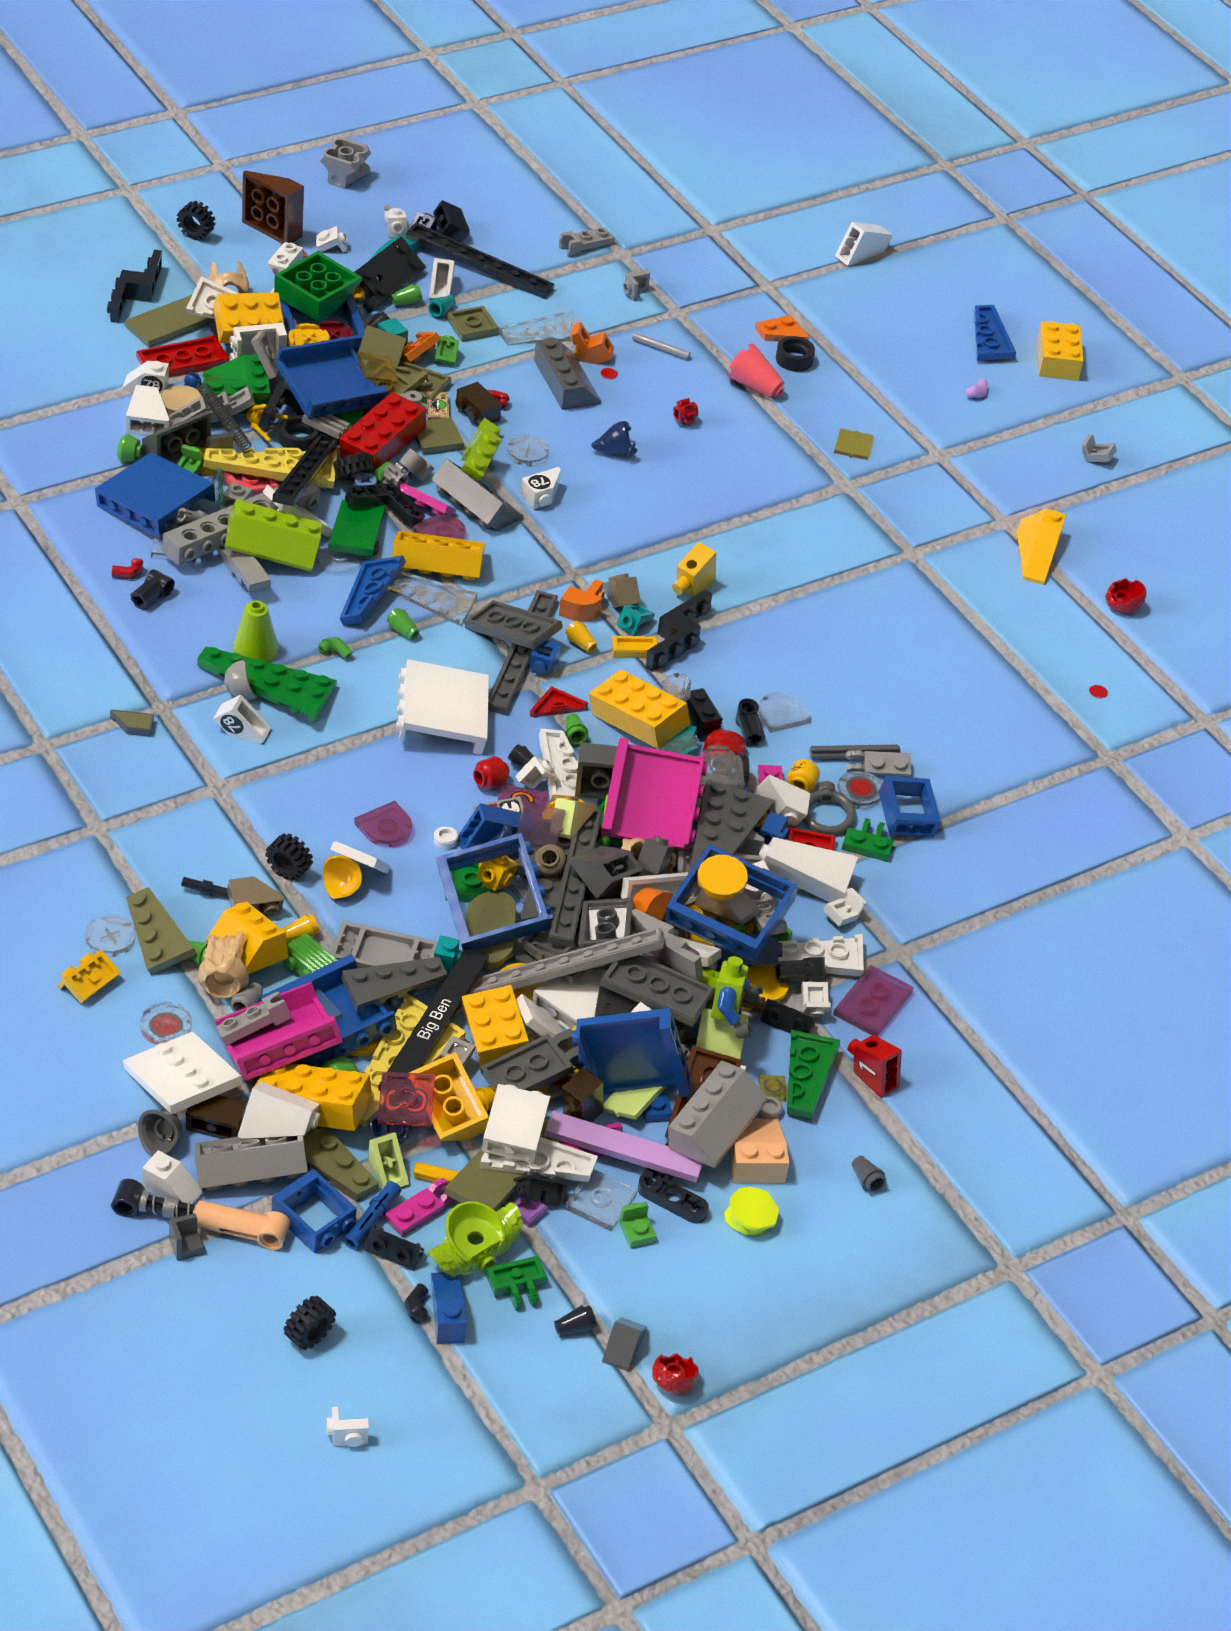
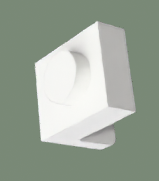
M391 208L389 211H384L388 237L406 235L407 216L404 210Z
M337 226L316 235V247L320 252L336 245L340 247L343 253L347 251L348 238Z
M535 756L515 776L520 783L532 789L545 777L553 781L558 779L554 772V765L547 759L541 760Z
M849 888L842 898L827 903L823 911L830 917L832 922L842 926L856 921L867 905V902L853 888Z
M802 982V1012L813 1017L825 1016L831 1009V1003L828 1001V982Z
M332 1407L331 1417L326 1418L327 1435H332L333 1447L368 1445V1418L339 1420L338 1407Z

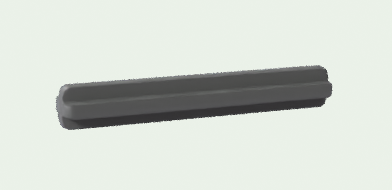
M897 744L811 746L809 754L812 759H846V753L851 750L901 753V750Z

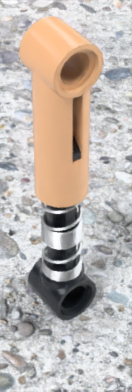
M123 1179L120 1181L111 1203L112 1210L123 1217H133L139 1212L147 1213L148 1211H153L154 1215L161 1213L163 1217L172 1219L195 1213L197 1216V1228L254 1240L269 1250H279L282 1248L291 1224L290 1219L280 1212L272 1211L264 1215L202 1200L193 1205L190 1204V1201L184 1203L181 1202L180 1198L172 1196L162 1198L155 1196V1193L151 1195L150 1192H146L145 1187L140 1182L134 1179Z

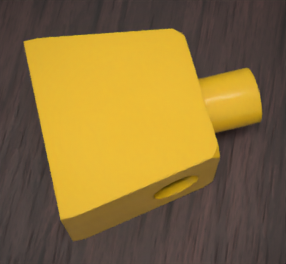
M698 542L677 566V581L672 584L674 592L681 595L685 591L691 596H695L716 580V551Z

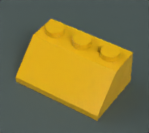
M247 901L237 903L234 907L224 910L206 939V943H208V938L211 935H217L221 938L226 935L235 936L238 931L244 932L247 940L243 945L241 961L248 970V974L288 958L286 932Z
M456 1052L408 1073L414 1089H421L428 1096V1106L425 1111L440 1141H467L485 1132L489 1116Z

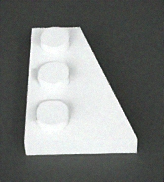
M267 485L263 493L272 501L275 490ZM275 503L278 506V511L321 522V533L327 537L331 535L333 529L305 508H300L297 504L289 506Z

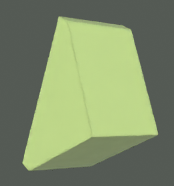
M556 798L550 831L551 835L572 839L596 810V804Z
M396 1132L369 1140L368 1165L379 1182L381 1189L385 1187L388 1181H394L400 1187L408 1185L409 1181Z

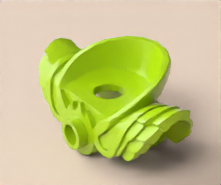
M466 1201L457 1204L449 1211L446 1217V1237L434 1249L428 1250L427 1254L433 1258L441 1270L452 1277L460 1274L467 1275L474 1269L486 1271L487 1267L495 1265L497 1255L506 1252L520 1235L523 1225L520 1210L512 1202L496 1212L488 1205L476 1201ZM481 1237H483L484 1240L482 1243L478 1245L473 1244L476 1241H478Z

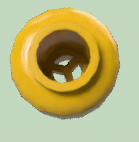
M806 759L797 760L793 763L787 774V783L810 793L818 783L820 770L812 761Z

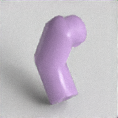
M980 379L977 385L967 388V397L970 399L973 397L978 399L985 397L988 385L987 380Z

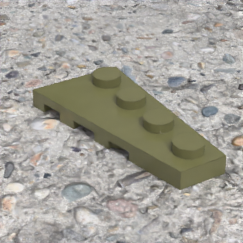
M149 887L126 897L146 968L151 975L197 954Z
M316 1126L315 1129L312 1128L303 1135L306 1161L310 1166V1170L314 1169L319 1174L330 1179V1184L355 1201L378 1190L379 1182L327 1127Z

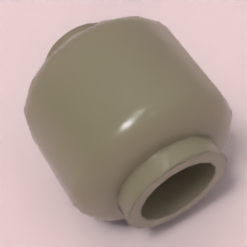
M548 844L538 849L534 862L536 861L541 876L553 878L563 875L567 859L565 852L560 847Z

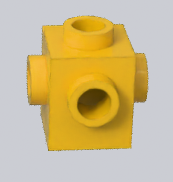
M507 856L479 863V872L476 879L481 881L490 890L496 891L503 887H508L514 879V874L519 864Z

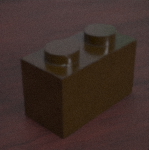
M478 381L457 389L456 407L475 425L479 426L484 418L492 423L500 421L502 404Z
M583 1068L562 1087L563 1114L593 1122L603 1113V1081Z
M216 1095L188 1107L186 1111V1130L218 1139L237 1137L247 1102Z

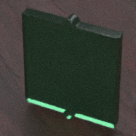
M217 468L215 476L217 511L224 509L225 506L221 468Z

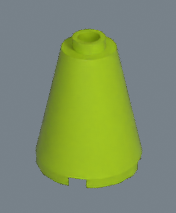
M252 601L246 604L233 641V653H239L241 656L253 659L258 658L265 662H271L277 657L279 646L270 613L265 603Z

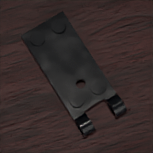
M402 236L354 271V273L362 277V282L359 285L370 297L362 305L367 313H370L389 298L391 294H394L427 268Z

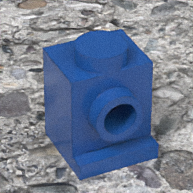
M546 640L532 651L529 668L533 669L537 674H551L556 663L558 664L561 644ZM542 649H546V650L552 651V653H551V654L543 653V652H542Z
M769 812L760 829V836L765 838L764 844L768 845L773 837L787 839L789 828L786 827L788 817Z

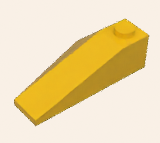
M1044 509L1021 519L1016 539L1019 543L1018 551L1021 556L1020 564L1024 580L1044 585L1067 514Z

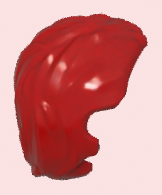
M1127 578L1113 582L1109 586L1105 597L1109 606L1114 610L1131 613L1143 605L1147 591L1142 582L1138 580L1129 581Z
M723 729L710 733L703 747V753L708 756L707 761L709 763H713L715 755L729 756L730 759H733L734 756H744L746 750L745 740L741 735L734 731Z
M678 1353L672 1354L669 1357L661 1354L653 1364L652 1378L663 1391L670 1395L679 1396L693 1390L699 1378V1367L694 1363L692 1357L685 1359Z

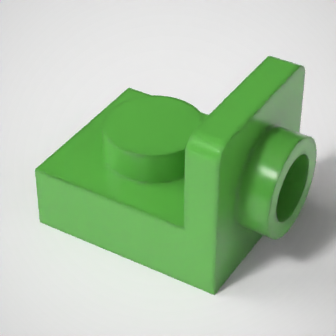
M439 335L441 340L437 342L434 361L454 366L460 340L449 335Z
M647 1202L631 1203L621 1209L619 1224L630 1249L656 1243L657 1236L647 1216L649 1208Z

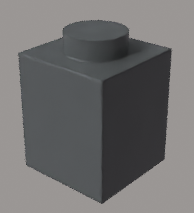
M655 835L654 838H646L637 862L647 871L657 875L665 874L675 847L668 844V839Z

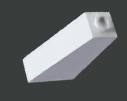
M775 837L772 838L768 845L764 844L758 855L761 861L764 860L771 873L788 879V881L797 884V887L828 902L838 900L844 896L858 859L854 855Z

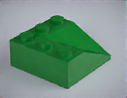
M317 251L275 274L274 293H279L281 300L315 321L320 322L331 316L362 282V277Z
M257 354L243 355L202 372L203 383H208L216 396L224 391L231 396L248 386L254 397V406L267 405L270 399L269 377ZM247 408V409H245V410H243V411H241V412H239V413H237V414H247V411L249 410V408Z

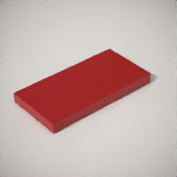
M215 335L136 351V357L141 365L146 361L169 363V377L208 370L230 361Z

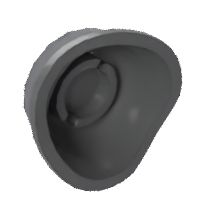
M147 1110L143 1112L138 1122V1134L143 1148L151 1155H154L158 1150L165 1154L170 1152L182 1135V1125L178 1117L165 1110Z

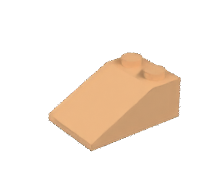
M754 1118L729 1149L733 1183H785L789 1167L787 1142L778 1119Z

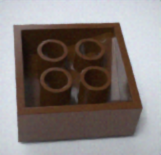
M243 171L242 223L282 244L284 242L293 243L303 237L304 186L285 177Z

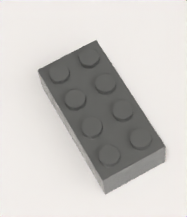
M580 742L575 797L606 799V795L609 793L618 746Z

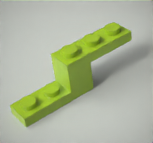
M486 418L480 422L461 458L464 461L461 470L477 481L483 477L502 440L498 437L501 429Z

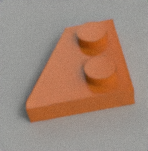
M791 315L756 322L755 330L764 341H780L788 336H798L809 340L807 333Z
M418 332L415 335L417 340L415 342H408L405 348H403L400 360L410 363L419 360L423 352L432 350L436 347L435 343L441 340L438 333Z

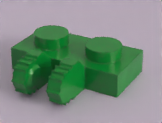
M865 818L861 831L848 827L841 850L888 862L894 840L882 837L885 823L880 822L878 824L876 835L867 833L871 825V819Z
M538 1256L487 1267L485 1273L494 1296L509 1292L515 1310L523 1307L519 1290L526 1289L530 1304L536 1305L539 1303L535 1286L546 1284L547 1275Z

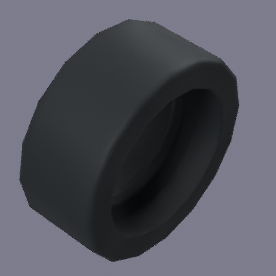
M788 336L778 342L775 358L782 368L790 371H804L813 364L815 347L809 340L803 337ZM787 352H797V353H801V354H803V355H802V356H796V355H791V354H789V353H787Z
M303 416L289 417L287 420H283L279 427L280 445L283 448H298L301 451H307L320 434V430L303 423ZM294 432H303L309 435L305 437H296L290 434Z

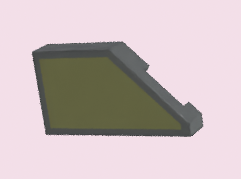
M110 710V718L116 720L121 725V729L127 734L151 736L154 714Z

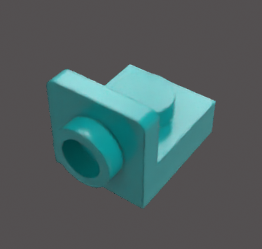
M640 604L626 605L623 607L617 626L631 635H636L640 625L653 621L655 613Z

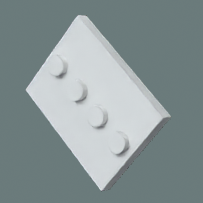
M193 1031L166 1043H159L154 1048L123 1060L124 1069L171 1114L243 1084L241 1075Z

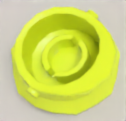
M754 1187L739 1188L730 1197V1206L724 1212L725 1222L731 1228L744 1235H759L775 1226L779 1208L767 1191Z

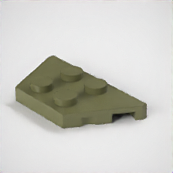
M384 363L372 372L371 379L375 386H385L388 391L386 396L391 392L400 395L407 391L415 390L428 379V372L423 370L421 374L410 372V368L396 367L395 365ZM374 407L364 409L365 414H367Z

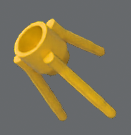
M261 404L249 407L246 416L247 420L251 423L250 427L255 429L267 442H271V438L258 426L263 410L267 405ZM278 414L276 419L287 420L288 416Z

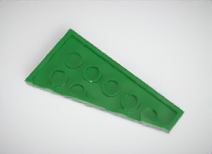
M205 646L197 658V666L218 676L225 675L226 670L235 662L245 661L247 678L253 693L277 705L285 704L295 714L302 712L308 715V720L312 722L316 721L337 686V680L324 675L319 676L307 673L304 670L288 668L282 664H273L258 658L253 659L241 656L239 653L222 651L216 647Z

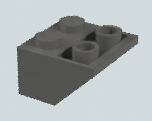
M607 846L597 847L571 857L568 860L596 899L621 890L623 878L637 877L643 871L629 850Z

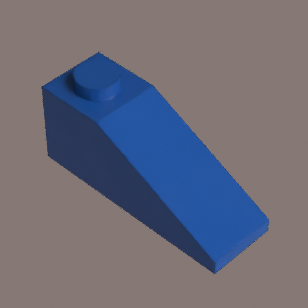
M445 1272L431 1273L436 1344L464 1343L466 1313L459 1275L452 1277Z

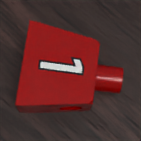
M871 1035L863 1041L853 1039L849 1043L847 1050L854 1055V1073L880 1098L900 1087L901 1049L876 1035Z

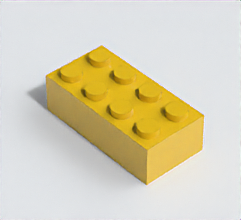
M621 669L588 693L592 715L657 749L690 725L686 702Z
M289 1063L262 1074L256 1083L257 1085L261 1081L319 1103L317 1113L320 1114V1119L317 1126L355 1131L372 1101L370 1074L357 1071H344Z

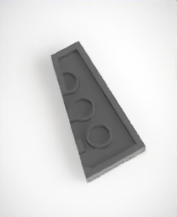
M440 957L344 970L342 971L341 978L356 1013L364 1011L365 1006L370 1004L378 1006L385 1003L387 998L393 996L400 998L406 996L407 991L413 989L420 991L440 984L447 978V972Z

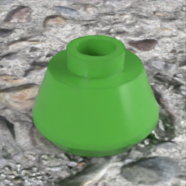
M125 434L120 438L118 444V459L122 463L137 461L138 457H142L144 447L141 445L140 440L130 434Z

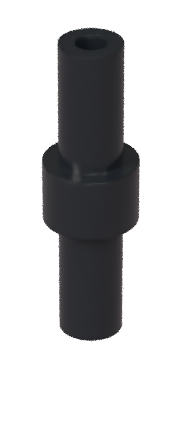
M183 877L181 883L183 887L198 890L203 895L210 896L212 894L229 899L227 888L214 885L212 881L205 879L202 882Z

